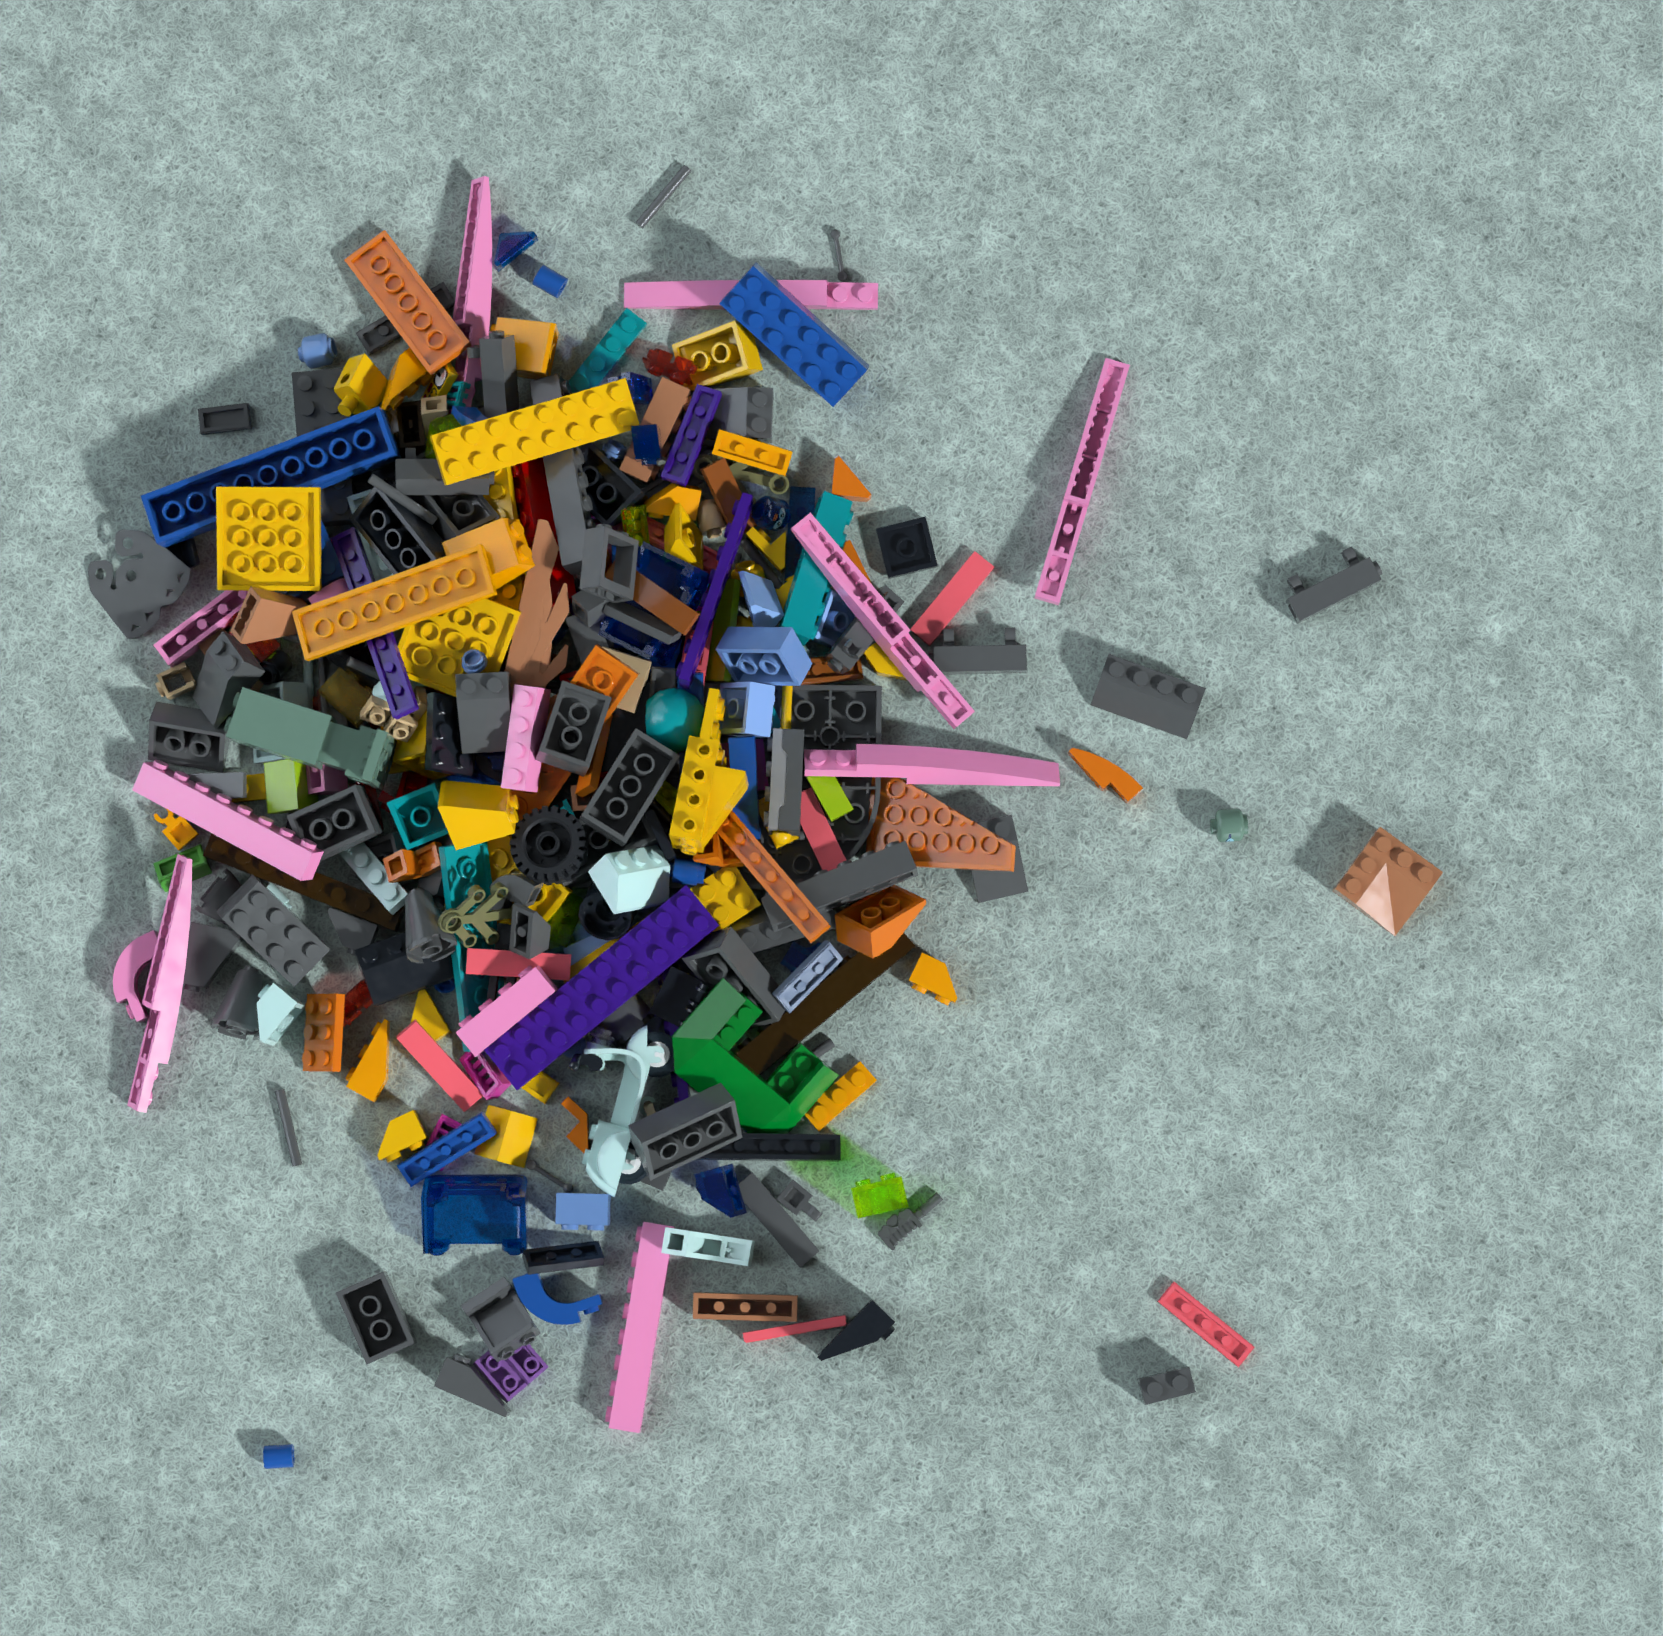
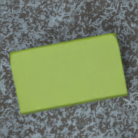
M806 776L807 781L831 822L854 810L836 777Z

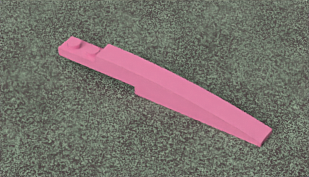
M487 176L471 181L453 312L454 322L470 341L471 347H474L473 345H480L479 338L489 336L492 221L489 177ZM465 350L456 357L455 370L458 373V377L455 381L471 384L470 389H465V393L469 394L468 399L463 398L462 403L466 404V407H471L472 398L475 395L474 382L482 380L481 358H467V350ZM452 389V392L458 391V389ZM449 408V414L451 416L452 408Z
M739 280L624 283V309L726 310L719 303ZM777 280L807 309L878 310V283Z
M1105 358L1036 590L1035 599L1059 606L1130 367L1129 364Z
M811 512L794 525L791 531L812 560L917 692L920 690L953 729L975 712L973 708L910 636L909 632L911 630Z
M856 744V750L804 749L803 754L804 776L906 778V784L1060 786L1058 763L987 752L905 745Z
M177 854L142 1000V1005L150 1008L127 1104L132 1109L145 1113L152 1102V1087L158 1077V1063L168 1064L184 981L191 912L192 859Z

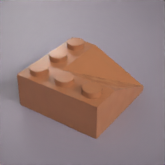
M1379 827L1332 891L1390 934L1396 936L1443 872L1382 827Z

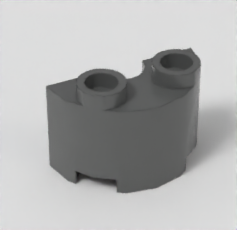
M636 994L601 1022L598 1028L618 1048L656 1015L649 1013L650 1008Z

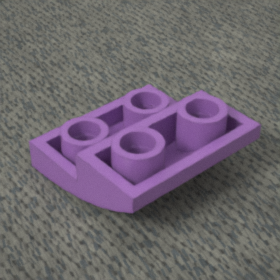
M530 1344L521 1346L506 1360L497 1362L488 1350L473 1363L506 1403L548 1368V1365Z

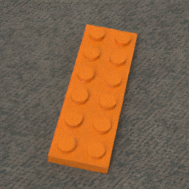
M383 230L344 259L430 375H433L467 350V347L472 346L386 230Z

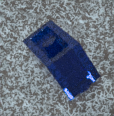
M657 424L631 426L635 460L641 462L642 466L657 465V461L663 460L660 428Z
M733 1163L694 1174L696 1189L703 1201L730 1218L747 1213Z

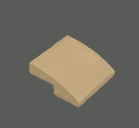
M603 646L602 648L640 673L617 706L619 709L635 713L637 712L643 687L646 686L652 661Z

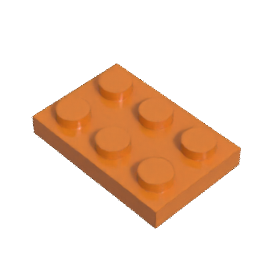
M307 994V1001L305 1003L304 1053L302 1055L303 1071L341 1072L345 994Z

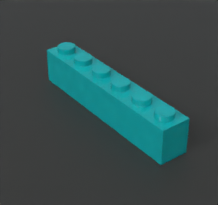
M824 491L818 498L813 516L839 547L842 548L847 534L843 533L845 525L849 526L854 511L850 510L853 501ZM804 547L802 548L783 609L784 616L778 627H792L802 646H805L810 639L813 640L818 630V625L815 622L817 616L821 617L825 607V602L822 599L824 593L827 594L831 588L830 582Z

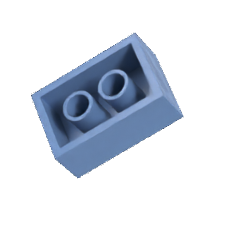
M728 627L716 647V651L735 682L800 686L813 664L792 627Z

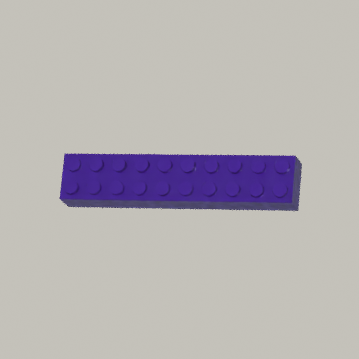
M685 885L484 1051L516 1090L521 1089L720 925L690 888Z

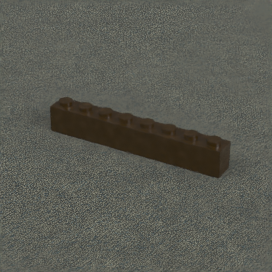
M211 833L203 856L254 875L257 878L395 932L398 931L405 913V907L402 906L392 915L375 895L315 872L313 879L300 881Z
M903 933L892 948L875 958H871L861 952H858L852 958L847 955L837 965L839 969L832 975L829 973L791 1013L784 1011L778 1022L761 1026L757 1030L759 1035L751 1040L748 1037L739 1044L737 1048L740 1051L736 1055L757 1074L761 1075L915 948V945Z

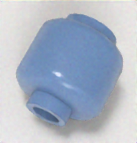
M325 333L304 337L301 347H298L300 361L305 362L311 369L331 365L334 357H337L338 354L335 340Z

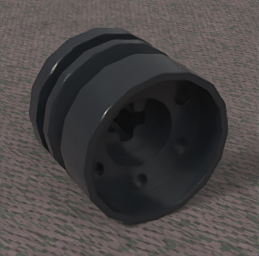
M593 881L580 904L578 916L581 925L589 934L598 939L614 940L626 934L638 910L613 914Z

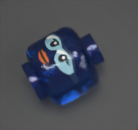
M763 496L755 502L752 508V517L755 524L760 528L780 531L791 518L789 505L783 499Z

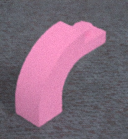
M155 930L136 938L123 950L118 958L113 974V990L116 1001L118 1003L128 1001L129 1004L126 1005V1010L130 1018H135L136 1022L139 1023L148 1020L149 1016L145 1006L142 1005V999L138 991V979L142 970L152 962L158 938V932Z

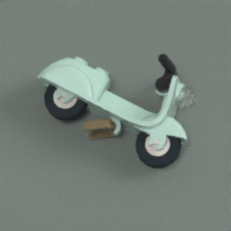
M647 1025L638 1029L632 1035L626 1050L611 1048L612 1041L615 1042V1038L611 1037V1031L600 1028L596 1029V1033L590 1031L591 1041H587L583 1054H574L569 1063V1068L572 1071L579 1070L580 1065H586L592 1071H602L605 1066V1060L621 1061L625 1064L611 1122L599 1120L598 1125L592 1123L588 1138L593 1140L591 1150L585 1149L582 1164L586 1165L585 1170L594 1184L603 1192L615 1197L618 1183L631 1185L640 1182L647 1176L640 1159H635V1148L632 1144L628 1126L635 1122L638 1109L646 1116L656 1113L652 1103L655 1102V1099L650 1096L642 1098L647 1076L660 1078L669 1075L674 1070L672 1036L656 1031L647 1033Z

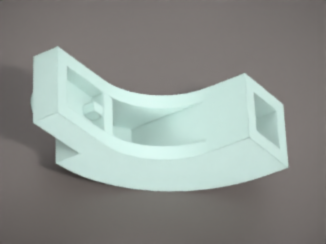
M665 1227L661 1253L751 1267L755 1241Z

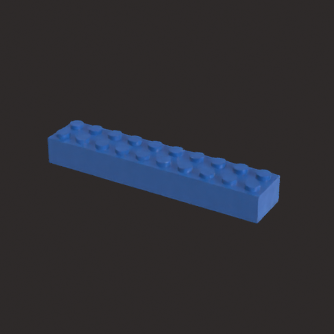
M378 406L141 495V499L156 544L166 548L217 529V486L321 487L323 489L395 462V459H402L387 413Z

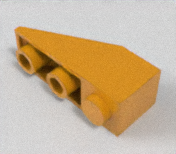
M410 348L399 355L391 369L381 408L385 411L390 408L395 410L403 402L404 397H412L420 385L426 386L434 376L429 374Z
M386 1019L382 1023L379 1021L376 1023L371 1032L374 1038L370 1045L365 1044L358 1055L361 1061L357 1068L352 1067L345 1079L348 1081L346 1087L372 1102H376L388 1081L390 1021Z

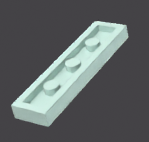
M365 842L339 853L392 915L405 905V897L408 895L407 891L399 882L389 883L385 866Z

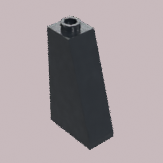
M646 682V686L643 687L637 712L632 713L616 708L613 712L601 772L609 771L635 728L646 734V702L649 698L650 682Z

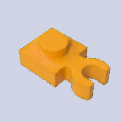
M166 809L168 811L166 818H161L155 813V820L167 826L162 831L163 834L178 851H181L199 835L185 818L179 816L175 819L172 811Z

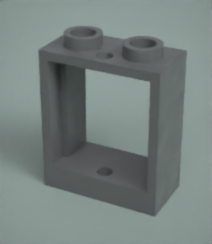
M598 524L596 528L585 529L580 589L612 603L633 600L639 541L629 537V534L626 532L613 530L612 526L607 524ZM608 543L616 546L613 581L604 578Z

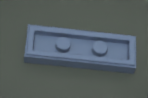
M825 940L772 995L785 1011L791 1013L843 958L834 946Z

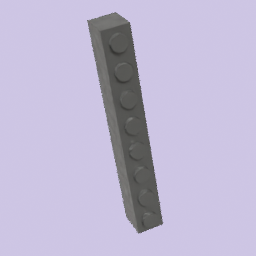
M558 373L529 382L533 405L572 394L569 382L565 381ZM578 446L543 456L562 567L571 575L581 572L585 529L596 528V524L590 515V510L593 509L592 502L586 493L588 479L582 471L581 464H584V457Z

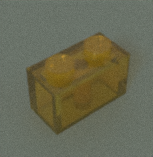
M339 667L321 686L319 695L358 728L364 722V720L360 719V711L370 696L373 695V690L368 686L363 688L357 683L359 679L349 669L344 671Z

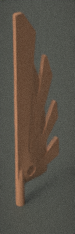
M538 519L531 548L535 566L526 571L518 610L522 612L511 639L504 672L511 673L512 699L514 684L546 689V685L566 668L568 645H565L550 663L552 640L569 613L567 584L564 583L552 607L549 579L559 547L548 521ZM558 694L550 697L548 714L552 710Z

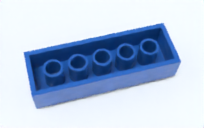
M757 262L719 303L832 407L839 402L869 368L868 363Z

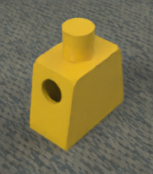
M365 353L347 360L334 386V392L342 400L338 405V411L347 417L352 413L356 415L375 408L383 401L388 380Z

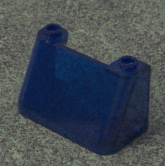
M643 542L642 546L638 548L636 567L640 568L638 572L696 611L702 595L709 585V574L646 542ZM634 600L625 601V603L655 616ZM605 616L602 619L598 635L661 666L668 665L672 660L684 636L682 634L681 638L677 641L666 644L609 616Z
M518 1174L432 1175L425 1178L421 1194L423 1254L443 1255L450 1249L451 1244H502V1249L509 1255L514 1256L520 1255L524 1249H528L527 1177Z

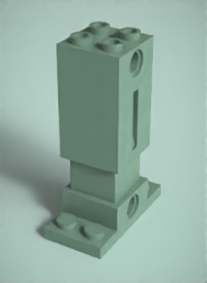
M242 687L241 693H236L233 701V707H236L233 717H228L224 731L227 732L226 737L233 742L322 770L323 765L344 771V775L351 780L369 785L380 791L384 789L397 740L388 732L380 729L374 730L362 725L359 730L337 724L338 721L331 715Z

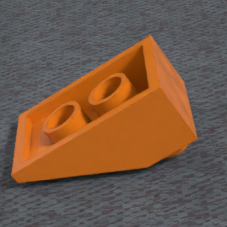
M897 885L870 894L835 914L837 941L871 958H875L892 948L926 905V899Z

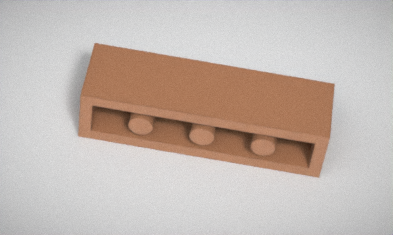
M664 377L661 378L640 423V428H638L619 468L624 474L648 485L651 480H656L661 469L658 466L661 457H667L672 445L668 442L672 434L677 435L682 420H680L683 410L687 411L692 397L690 395L692 392L690 389Z
M693 1293V1319L797 1322L798 1295Z

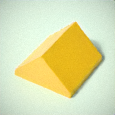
M680 503L675 504L664 529V565L692 572H703V535H701L700 530Z
M488 1105L485 1115L497 1133L478 1145L474 1154L524 1168L538 1118Z

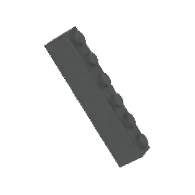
M894 841L887 844L883 850L866 852L858 860L853 862L851 860L843 861L833 870H821L816 872L810 879L805 881L799 879L793 882L818 912L823 914L916 877L918 872L906 841L901 843ZM768 892L765 894V897L761 898L774 933L795 925Z

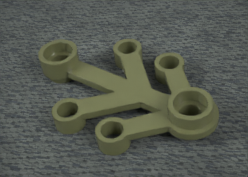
M707 454L698 455L692 470L693 474L698 479L705 480L699 465L702 462L711 464L724 457ZM735 462L729 466L741 493L749 494L741 481L768 486L775 494H783L789 488L787 476L780 474L767 476L745 471L743 469L750 465ZM776 479L784 481V485L781 488H777L774 485ZM753 496V502H754V504H753L752 510H753V509L755 508V506H756V499H755L754 496Z
M501 882L495 883L490 889L491 895L473 912L466 913L475 903L481 902L486 895L479 885H473L468 890L467 899L457 908L447 909L440 915L438 920L439 928L446 933H456L462 945L470 948L475 945L477 937L471 930H466L463 924L472 923L482 934V939L488 945L497 943L500 937L499 933L485 922L504 919L512 920L513 904L509 908L490 910L499 900H503L508 895L507 887Z

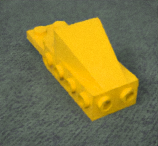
M709 688L700 737L689 736L669 833L672 847L681 849L682 853L688 855L704 852V847L745 794L749 785L746 771L725 767L726 756H724L725 750L721 748L719 721H724L726 706H724L725 699L721 698L719 689Z

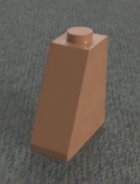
M251 586L230 631L242 644L298 634L292 611L308 606V604L302 598Z

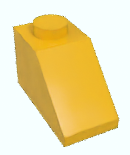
M426 989L420 990L411 1023L416 1019L437 1042L452 1032Z

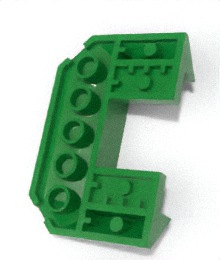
M722 978L672 1035L674 1072L697 1092L722 1083L734 1098L740 1127L747 1133L788 1134L839 1074L800 1042L767 1080L763 1079L730 1051L763 1011L725 978Z

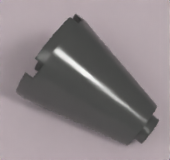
M226 868L223 871L226 876L223 879L219 876L200 899L204 902L201 907L196 905L194 909L229 926L216 911L242 885L232 872Z
M423 888L413 889L405 897L406 955L408 960L415 963H423L425 958H431L432 962L443 959L456 950L454 945H457L454 934L443 932L439 928L438 920L442 913L431 893Z
M245 966L244 969L237 971L212 1020V1029L218 1026L219 1033L234 1038L246 1040L247 1035H254L253 1040L260 1039L257 1002L260 999L258 994L263 989V975L259 973V969Z

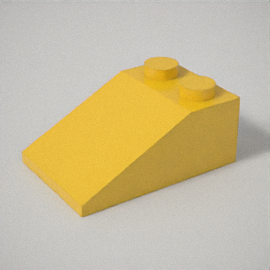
M738 320L672 344L682 385L690 389L691 392L695 391L697 384L712 387L741 379L763 370L754 335Z

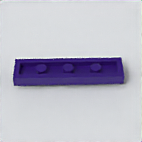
M697 384L662 471V480L684 487L687 486L722 397L721 391Z

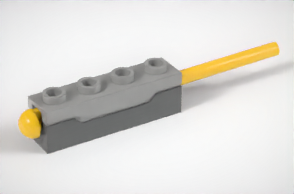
M782 686L780 729L773 728V736L768 737L767 752H772V761H767L766 777H771L770 786H765V802H770L769 811H764V827H768L769 835H772L773 841L778 845L787 844L792 836H800L804 730L791 729L793 686Z

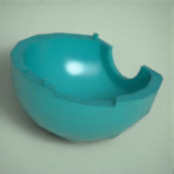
M675 688L660 690L648 698L646 702V735L675 753L685 752L689 736L700 737L705 712L704 707L694 695L685 690Z

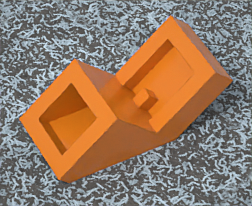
M718 833L713 835L704 847L703 853L697 852L696 855H693L694 862L723 868L745 866Z
M434 841L417 851L401 849L383 858L389 883L426 877L441 870L438 848L442 846L441 842Z
M568 1096L561 1104L580 1122L566 1137L585 1153V1149L590 1150L588 1139L589 1116Z

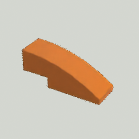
M1071 748L1068 751L1069 756L1101 791L1110 785L1126 804L1142 791L1143 787L1132 776L1110 761L1076 748Z

